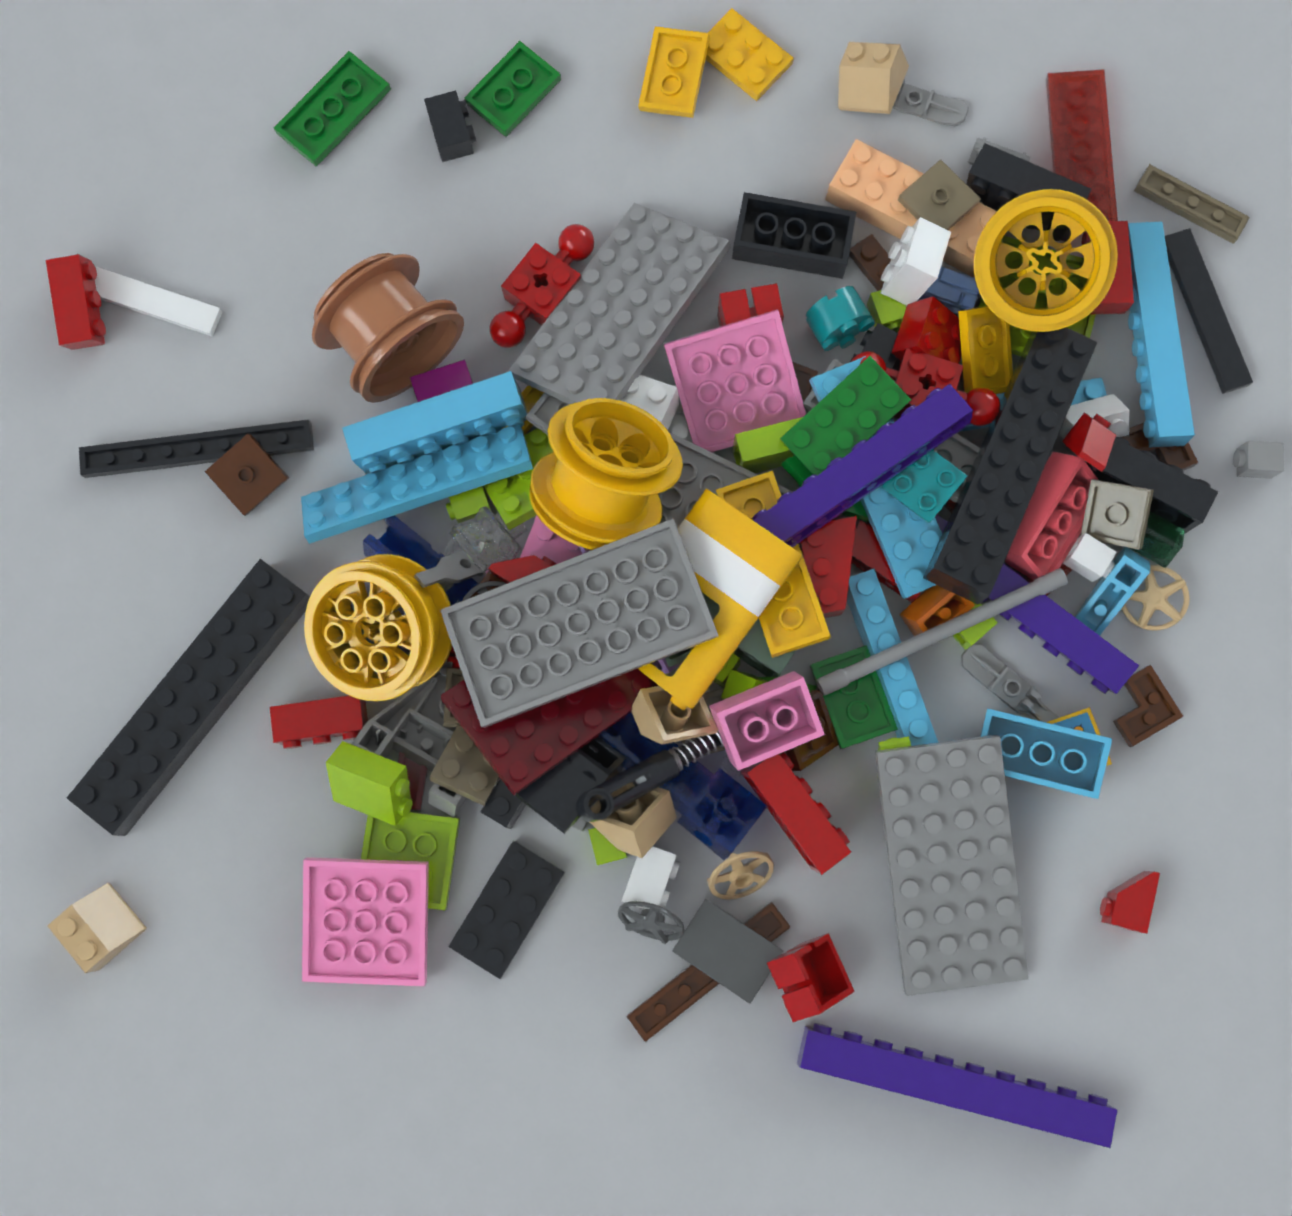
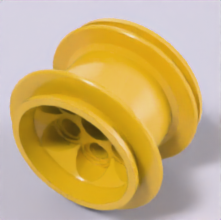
M609 398L587 399L559 409L552 416L548 425V440L553 452L541 458L534 466L531 474L530 502L539 519L561 538L590 550L659 524L662 518V503L658 493L674 486L683 470V461L679 448L665 426L645 410L630 403Z

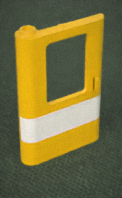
M708 489L704 490L677 529L702 593L720 607L718 614L713 619L719 637L694 646L673 676L666 675L652 663L637 668L671 694L672 697L669 700L684 711L687 707L694 709L803 557L798 551Z

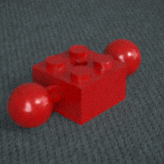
M572 224L564 228L558 239L560 250L555 256L535 242L501 285L504 299L515 307L512 311H503L496 314L490 322V336L497 345L503 348H512L519 345L526 334L524 322L527 318H532L542 326L553 310L582 278L581 274L569 265L572 261L586 259L594 249V237L587 227L581 224Z
M906 348L897 370L887 368L883 358L871 351L861 352L851 360L852 362L864 357L860 362L861 364L871 356L908 395L911 401L894 416L898 419L901 418L902 413L910 406L915 405L917 407L924 402L933 390L937 388L943 389L948 384H951L956 390L963 369V365L910 348ZM975 388L968 393L956 390L973 410L971 424L983 426L996 419L1000 411V401L992 390L988 388Z

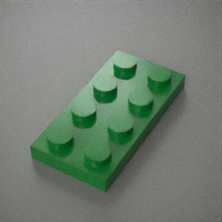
M348 51L276 124L274 130L277 135L317 167L391 90L390 84L353 53Z
M869 356L786 432L780 440L812 475H819L826 470L831 461L838 457L843 458L851 453L852 448L862 440L868 441L880 427L889 422L911 399L877 362Z

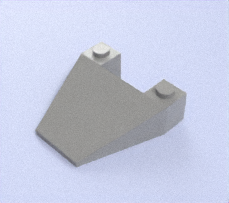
M442 667L430 680L410 689L368 720L352 742V745L388 758L392 750L397 753L402 752L406 758L420 766L421 764L426 766L432 772L456 727H443L444 703L440 698L441 694L445 692L446 669ZM434 783L429 790L428 803L455 818L467 798Z

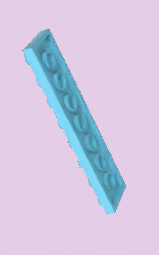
M864 357L811 378L809 381L818 402L860 365ZM881 485L861 499V503L900 594L905 599L936 586V584L923 577L940 541L942 532L936 518L927 523L882 488L883 485Z
M521 425L505 427L497 431V433L479 436L469 440L467 443L458 446L452 445L442 449L440 452L422 455L413 461L395 464L375 474L368 473L362 477L302 496L304 536L310 544L531 470L533 466Z

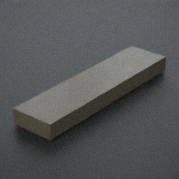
M1151 164L1146 168L1134 189L1136 193L1232 244L1238 240L1250 218Z

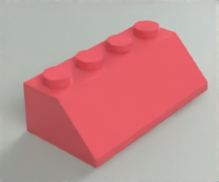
M1058 452L1051 454L1004 562L1032 580L1060 568L1081 534L1091 479L1099 480L1082 458Z

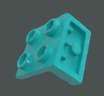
M932 450L884 483L882 488L924 521L930 523L954 492L962 485L967 475L936 451Z

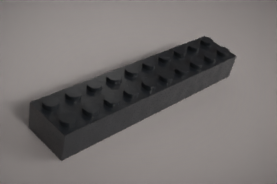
M1067 327L1049 332H1031L1000 402L999 414L989 427L924 574V579L977 605L990 596L1097 345L1096 341Z
M259 559L71 791L67 799L110 834L126 836L305 613L310 596L262 559Z

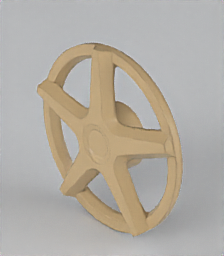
M1150 565V573L1145 578V590L1135 591L1129 598V600L1139 601L1143 604L1139 620H1136L1129 613L1126 604L1121 608L1127 619L1134 625L1151 631L1164 630L1174 626L1184 617L1189 606V590L1185 580L1175 571L1163 566ZM1153 571L1166 573L1176 581L1159 587ZM1182 589L1184 601L1179 613L1167 599ZM1156 610H1161L1173 619L1163 625H1147Z
M767 852L731 853L730 858L716 867L710 878H707L709 889L714 896L720 899L731 900L745 897L766 884L773 873L774 864ZM756 858L745 865L741 862L743 859ZM764 862L768 863L769 870L765 877L753 873V870ZM732 866L730 872L720 874L726 867ZM726 881L731 882L726 894L716 891L715 884ZM753 882L758 883L749 890L735 894L737 889L746 888Z

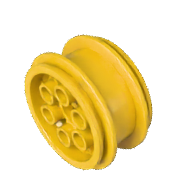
M1045 189L1020 195L1003 205L990 218L980 234L974 254V276L978 291L985 304L997 317L1019 329L1049 332L1069 327L1093 312L1108 293L1117 268L1118 252L1115 235L1103 213L1090 201L1077 194L1063 190ZM1041 212H1054L1050 230L1043 231ZM1029 225H1035L1040 230L1039 238L1032 243L1026 242L1022 237V231ZM1059 225H1065L1070 230L1069 239L1063 243L1056 242L1053 239V231ZM1007 231L1022 242L1018 248L1001 242ZM1086 231L1091 242L1073 248L1070 242ZM1048 246L1053 247L1056 250V252H1053L1051 249H1048ZM1016 251L1022 255L1023 263L1018 268L1007 266L1005 259L1010 252ZM1075 251L1080 252L1083 255V264L1076 269L1069 268L1066 264L1067 256ZM1047 252L1050 253V260L1057 268L1054 269L1048 266H1044L1043 269L1038 268L1039 261L1032 253L1040 254L1041 256H1044ZM1016 272L1019 278L1004 289L999 278ZM1071 273L1088 279L1081 290L1068 279ZM1024 278H1032L1036 282V289L1030 294H1024L1019 289V283ZM1055 278H1062L1066 282V289L1061 294H1053L1049 290V284ZM1039 290H1046L1047 308H1035Z
M379 554L339 566L326 574L318 582L306 607L304 621L305 640L308 652L316 668L334 687L357 699L385 701L399 697L410 689L427 682L440 671L452 649V643L440 610L451 606L440 583L422 588L415 579L416 573L427 569L417 562L402 556ZM364 582H370L369 597ZM351 602H353L355 610L351 608ZM400 606L403 608L405 612V615L403 616L401 615L400 611L395 612ZM367 639L374 641V644L369 643ZM399 646L410 649V655L408 656ZM384 654L388 659V663L383 658Z

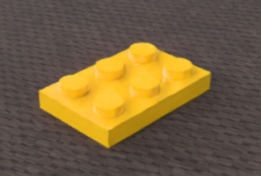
M733 8L708 32L710 41L706 61L756 101L793 64L794 58Z
M655 26L638 104L640 111L689 118L694 117L710 41L709 33Z
M988 306L958 311L964 392L968 393L975 388H988L995 394L1005 392L1013 375L1010 324L997 317Z

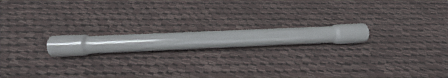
M1058 568L1021 588L851 666L838 669L816 679L817 687L822 696H826L849 685L852 681L1039 595H1045L1068 584L1067 576L1061 568Z

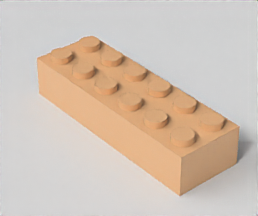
M856 139L829 184L825 200L843 210L857 212L856 217L901 239L905 229L908 226L912 227L917 219L898 201L899 195L924 173ZM979 202L948 231L951 232L943 262L974 277V254L978 239L987 222L997 211Z

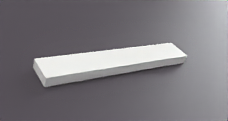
M95 266L97 271V278L95 279L96 291H98L101 300L213 337L223 313L221 308Z

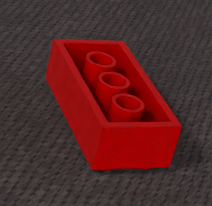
M784 752L741 769L740 773L812 870L823 875L851 853L847 847V844L850 842L848 837L839 827L836 828L834 825H831L828 821L831 818L829 811L821 802L817 803L811 798L809 794L813 790L803 777L799 778L794 775L791 769L795 766Z

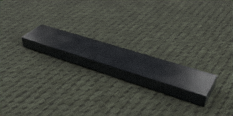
M1191 229L1166 235L1165 242L1168 261L1222 394L1251 385L1253 380Z

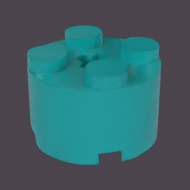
M846 286L835 290L838 296L829 300L826 295L806 312V321L825 352L838 345L841 349L849 347L856 341L855 336L870 329L875 324L870 312L853 286Z

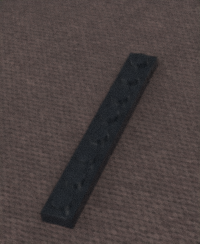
M308 419L79 447L80 475L84 478L214 463L249 433L270 456L314 450L312 423Z

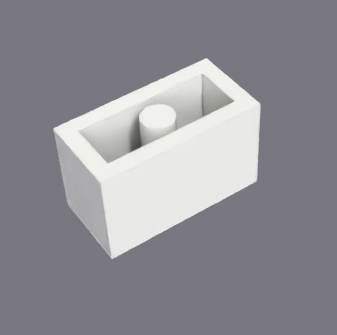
M1114 394L1071 405L1059 434L1064 439L1085 412L1092 418L1097 413L1109 421L1111 425L1108 429L1115 433L1117 437L1129 435L1130 410Z
M652 846L643 858L637 857L622 902L642 901L665 908L670 894L669 891L665 890L668 879L675 880L680 863L675 861L677 855ZM635 906L641 909H651L647 907Z

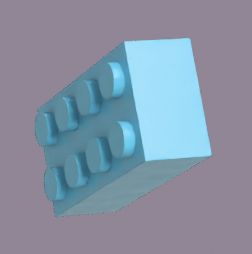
M987 708L980 737L1000 736L1005 776L1095 799L1099 798L1112 738Z

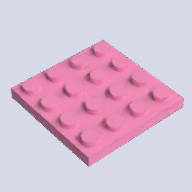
M778 309L664 344L693 444L710 452L732 447L735 434L806 415Z
M306 857L303 860L302 982L425 986L427 983L429 862Z

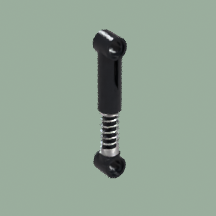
M719 731L716 734L696 737L695 739L692 738V740L687 739L685 744L680 743L678 748L662 749L589 791L582 793L576 801L577 814L587 822L605 819L612 813L678 777L684 765L689 767L690 762L696 763L697 758L703 759L704 754L710 755L711 750L716 751L718 746L724 747ZM630 782L634 784L633 787L612 797L611 793ZM591 797H595L600 801L601 809L597 814L592 812L589 807Z

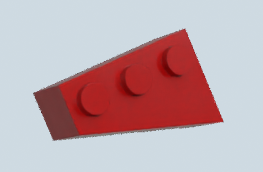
M857 516L831 520L798 543L824 618L841 616L846 610Z

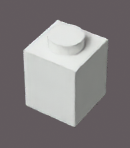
M1085 533L1076 540L1063 564L1093 582L1101 577L1106 578L1115 565L1112 559L1117 552Z

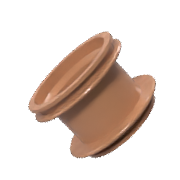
M382 253L357 263L343 273L326 290L314 311V325L312 329L314 344L321 349L327 350L343 347L355 362L350 376V386L368 402L385 401L411 388L410 377L435 369L451 352L463 332L464 319L457 312V307L452 301L440 299L427 302L415 288L420 266L417 259L408 254L394 255Z

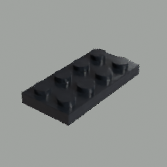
M512 841L448 947L498 979H501L565 872L516 841Z

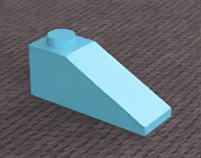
M1123 547L1113 560L1115 565L1106 578H1100L1075 615V618L1099 636L1150 573V562L1128 547Z

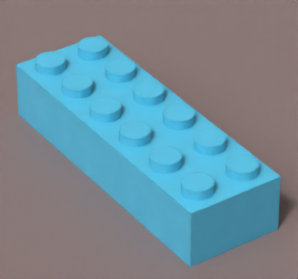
M509 371L342 427L351 460L366 474H375L395 464H404L422 455H431L449 446H458L476 437L497 433V431L502 430L506 426L515 427L521 425L522 427L525 424L524 421L528 412L520 387L512 372Z

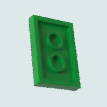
M519 41L464 97L466 105L507 137L561 81V74Z
M867 645L813 663L810 665V669L816 682L818 678L838 669L851 666L871 655ZM877 671L823 696L840 750L898 730Z

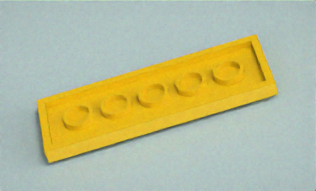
M773 470L716 489L718 497L750 519L763 509L768 510L776 505L777 500L781 497ZM799 544L792 547L802 555ZM803 557L759 617L772 658L831 639Z

